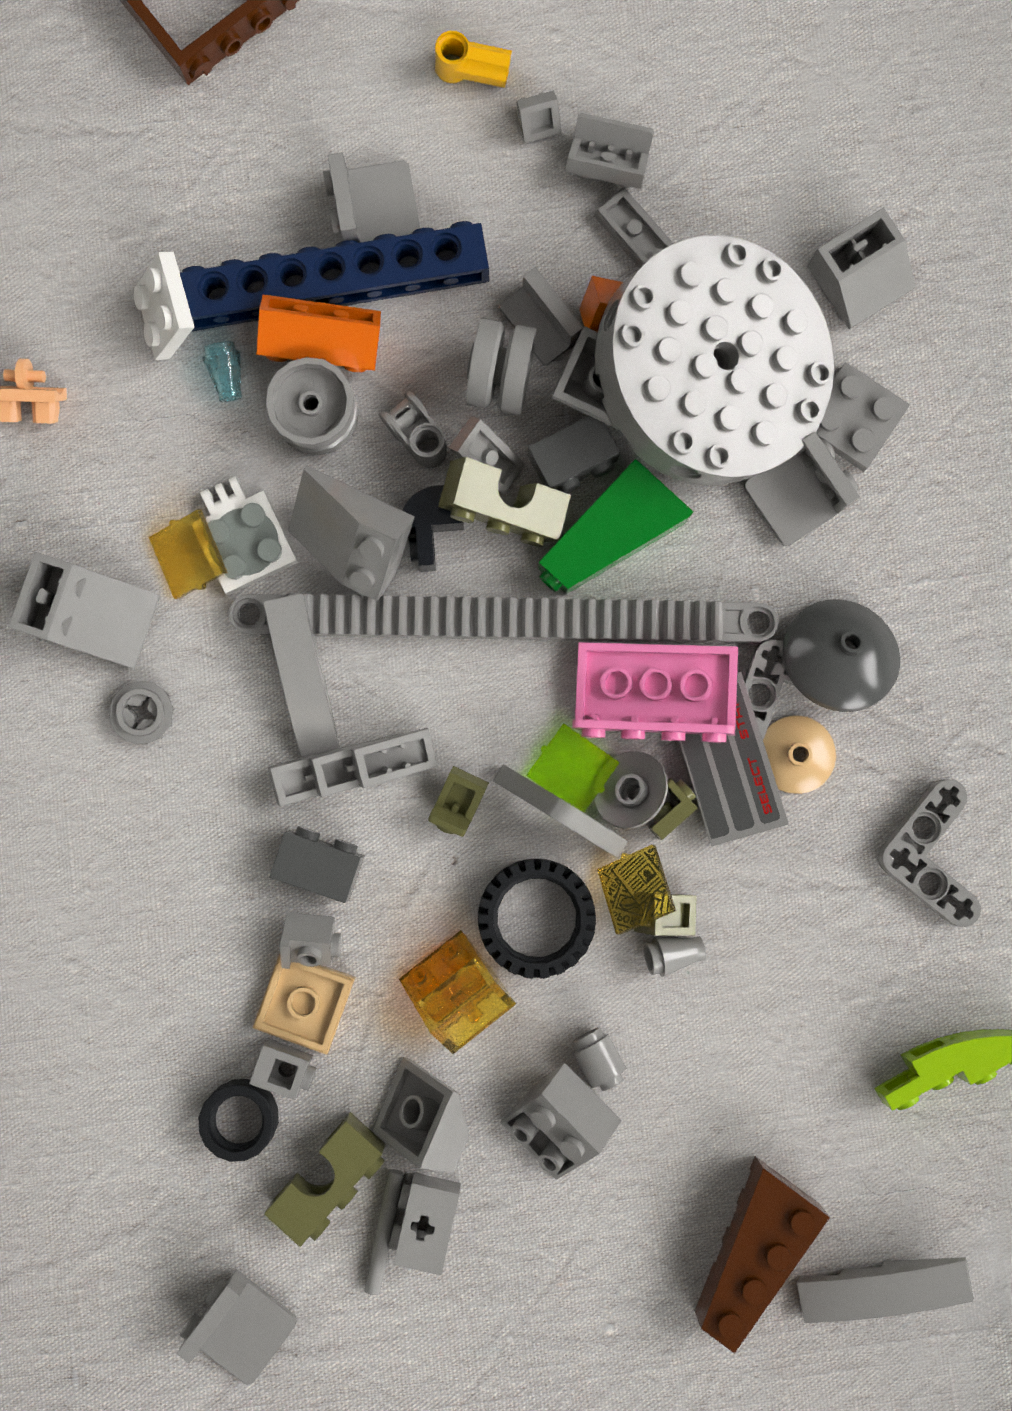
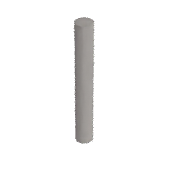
M390 1169L388 1171L364 1290L370 1295H379L381 1292L404 1172L400 1170Z

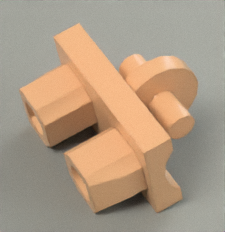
M19 358L16 362L15 370L4 369V381L15 382L16 386L0 385V422L22 421L21 401L32 402L33 423L51 424L58 422L59 402L67 400L66 388L33 387L34 382L44 383L46 381L45 371L33 370L30 359Z

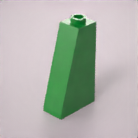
M635 459L539 561L538 569L542 572L539 578L552 591L557 592L561 589L567 595L683 526L694 511Z

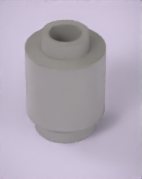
M597 1027L572 1041L576 1049L573 1054L591 1088L600 1086L602 1091H606L623 1081L621 1073L627 1068L609 1034L604 1035L601 1028Z

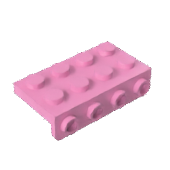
M579 642L576 708L572 728L582 730L581 737L605 738L606 731H621L622 739L644 740L645 732L661 733V740L685 741L686 734L702 735V742L726 743V736H735L738 647Z

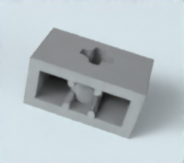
M414 1172L412 1184H403L398 1208L406 1211L403 1224L394 1223L389 1249L396 1250L393 1265L441 1276L461 1183ZM421 1215L429 1217L426 1229L418 1227Z

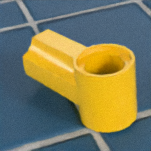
M447 31L442 33L435 43V71L437 76L447 83H457L465 79L505 88L512 50L470 42L458 31ZM449 54H454L459 56L460 58L457 60H448L445 58V56Z

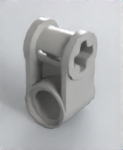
M411 390L405 393V399L388 412L383 410L379 413V417L388 430L405 446L421 466L433 468L445 460L447 445L444 434ZM426 439H434L439 443L438 447L432 452L425 453L418 449L422 441Z

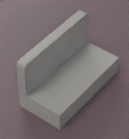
M536 266L523 275V287L500 304V311L513 327L518 324L537 328L534 354L543 366H548L572 348L583 329L582 325Z

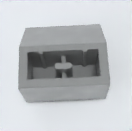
M884 207L817 248L807 266L849 330L911 292L916 287L906 241Z
M563 1063L543 1077L500 1123L510 1132L512 1138L522 1144L539 1162L541 1168L557 1180L599 1155L622 1120L566 1063Z

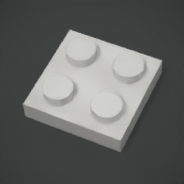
M158 252L134 288V302L137 309L142 311L145 322L144 338L146 344L152 348L154 359L168 360L193 330L194 324L174 252Z

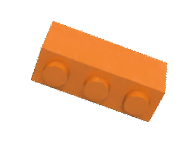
M263 294L259 308L256 355L266 356L267 359L275 362H284L288 359L297 360L305 357L324 359L336 366H343L351 372L375 371L381 311Z

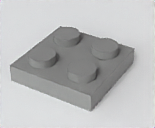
M845 362L833 379L831 396L825 415L815 432L820 439L825 438L831 444L836 454L864 472L870 466L910 404Z

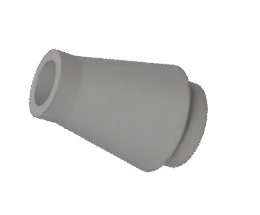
M700 936L694 938L654 937L652 942L644 944L645 961L651 975L660 974L661 977H664L697 961L706 959L705 945Z

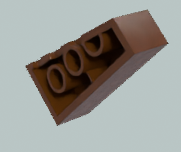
M754 1156L751 1172L745 1188H742L738 1197V1206L729 1227L727 1226L722 1238L723 1244L717 1260L712 1264L695 1308V1314L701 1329L734 1354L830 1219V1216L819 1202L756 1156Z

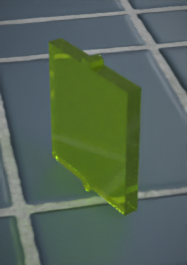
M563 723L547 746L541 747L542 754L526 776L547 791L585 813L598 793L605 792L604 785L620 762Z

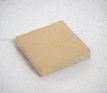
M279 953L252 1028L327 1055L356 977L323 965L309 967L291 962L290 969H285L281 966V956Z

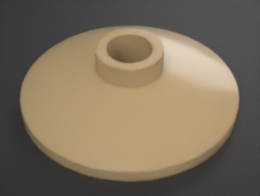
M788 716L775 721L767 728L763 742L779 790L786 793L802 794L813 791L826 782L835 766L836 750L833 739L825 727L808 717ZM796 747H801L806 752V757L802 762L796 761L793 757V751Z

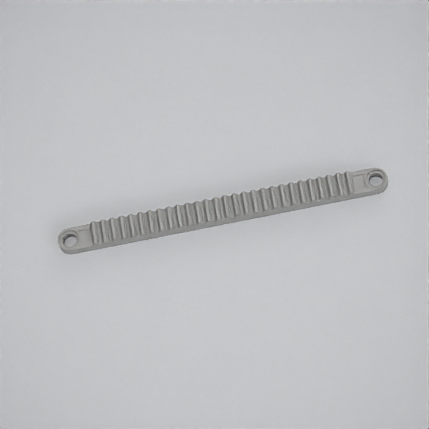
M295 594L241 595L230 605V622L234 628L244 634L270 636L263 601ZM304 594L312 633L315 636L757 644L773 637L779 624L778 615L775 610L767 604L757 602H706L702 600L643 601L640 599L580 600L577 598L518 599L514 597L470 598L463 596L407 597L403 595H382L378 601H375L367 596ZM254 604L260 609V619L254 625H244L240 620V611L244 606ZM757 612L766 617L768 627L763 634H755L749 630L747 619L750 614Z

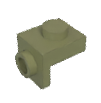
M453 766L428 817V821L435 824L438 829L445 833L463 837L489 782Z

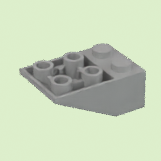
M34 552L8 627L135 669L160 595L75 564Z

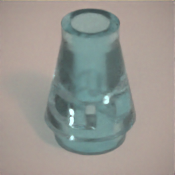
M225 341L205 346V356L202 357V360L218 393L219 401L229 402L243 398L241 392V351L236 350L235 342Z

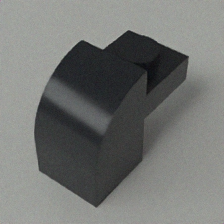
M444 485L430 486L418 491L407 501L402 510L415 516L409 533L416 534V538H409L411 562L418 561L421 572L436 571L434 532L464 530V522L451 518V511L438 507Z

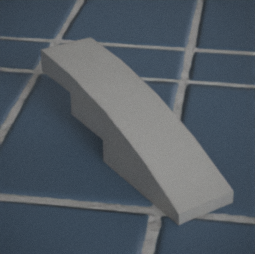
M300 593L263 601L278 671L301 758L340 748L325 675L322 673L305 595Z
M424 728L269 766L268 771L277 805L282 807L312 797H326L356 787L367 788L438 767L429 729Z
M966 1257L884 1261L882 1267L841 1269L839 1275L800 1276L797 1281L804 1323L889 1317L935 1310L974 1301Z

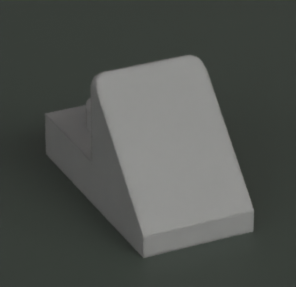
M474 416L469 418L449 446V449L458 456L457 459L468 457L501 469L498 483V491L501 495L506 493L525 466V463L481 419Z

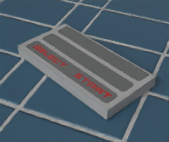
M738 672L735 736H726V743L702 742V735L686 734L685 741H679L711 847L789 825L742 672Z

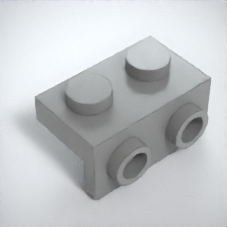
M580 113L577 118L575 134L565 172L576 174L582 179H598L611 182L622 188L634 187L641 189L654 130L648 127Z

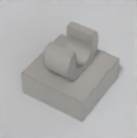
M554 90L546 93L542 92L539 95L528 98H520L516 101L521 135L525 143L562 133L558 99Z

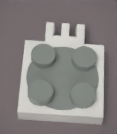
M236 476L229 479V484L234 494L228 495L222 482L214 486L220 498L219 501L214 502L213 496L208 489L200 492L210 515L193 523L220 584L227 595H231L298 563L267 494L263 490L247 498Z

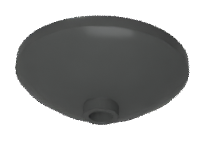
M840 599L814 603L806 607L794 618L784 636L783 661L790 680L806 698L826 709L839 712H855L869 708L882 700L890 692L897 680L900 670V651L895 636L883 619L872 610L858 603ZM845 640L852 642L855 645V649L849 648Z

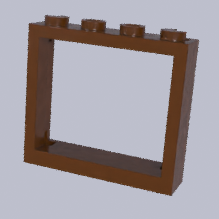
M141 0L120 1L185 83L190 85L201 75L205 74L207 76L213 66L226 56L236 54L243 46V43L255 34L265 32L272 25L273 21L285 11L295 9V4L300 0H247L183 50L177 46Z

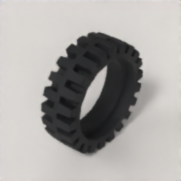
M526 859L507 866L489 882L480 900L478 928L486 950L501 967L524 978L544 979L564 973L565 970L576 965L579 959L585 955L595 933L596 912L590 891L575 872L555 861ZM528 879H546L560 885L571 897L576 910L575 928L569 941L557 952L544 957L526 956L513 950L503 939L498 926V908L504 895L515 884Z

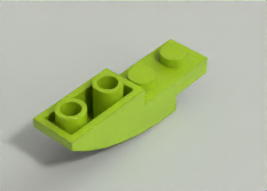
M980 1029L965 1031L918 1045L900 1054L908 1069L874 1089L881 1102L893 1111L895 1109L905 1110L912 1107L919 1101L918 1096L930 1089L940 1090L947 1087L954 1081L953 1076L956 1074L970 1085L974 1083L976 1085L987 1083L996 1077L997 1070L1007 1064L1012 1065V1030Z

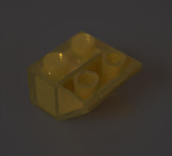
M462 930L399 978L429 1032L452 1054L461 1049L516 1005L499 977Z

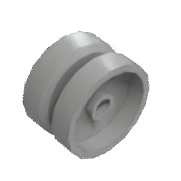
M481 318L469 358L466 405L486 409L491 404L496 385L500 386L498 405L501 412L521 415L530 377L537 328L517 324L511 331L507 348H504L505 328L502 321Z
M305 357L290 361L275 373L268 385L265 404L271 423L289 446L303 454L320 456L335 452L350 440L357 428L359 408L351 385L338 367L324 359ZM317 403H318V406H317V408H316L315 410H312V411L307 410L308 407H309V408H315L316 405H317Z

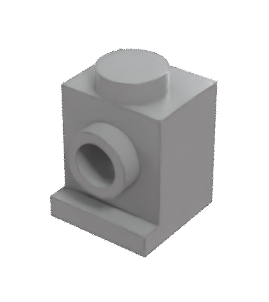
M287 912L279 946L282 968L290 969L291 962L309 967L318 965L331 966L332 957L339 958L342 944V933H335V917Z
M269 1038L262 1046L249 1084L296 1100L301 1089L309 1091L317 1069L310 1066L313 1055L279 1044L276 1040ZM282 1062L293 1064L294 1073H284L281 1069Z

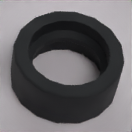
M233 1079L220 1085L203 1103L198 1117L199 1134L205 1147L216 1157L229 1162L246 1161L259 1155L274 1137L279 1123L278 1106L272 1093L250 1085V1079ZM234 1096H243L251 1099L258 1105L262 1113L260 1132L254 1139L246 1143H233L226 1140L219 1133L216 1126V1113L219 1106L225 1100Z

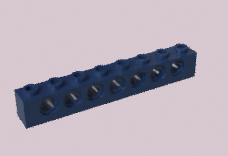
M469 221L456 222L450 228L439 230L429 227L414 230L412 234L397 237L394 234H382L375 237L373 241L361 243L354 240H346L337 243L335 247L325 249L304 247L295 254L283 256L278 253H268L260 256L259 260L247 262L232 259L222 262L220 266L211 268L190 266L184 268L180 273L194 324L191 332L259 321V308L263 294L349 306L490 282L482 224H472ZM443 250H451L456 253V256L449 261H443L437 257ZM407 256L418 259V262L412 267H403L399 264L400 260ZM370 262L380 265L379 269L371 274L361 271L362 267ZM330 269L341 271L339 277L334 280L323 278L325 272ZM300 275L303 277L302 281L296 286L290 287L285 285L286 280L290 276ZM256 281L264 282V286L259 292H247L251 283ZM214 289H226L221 298L209 299V295Z

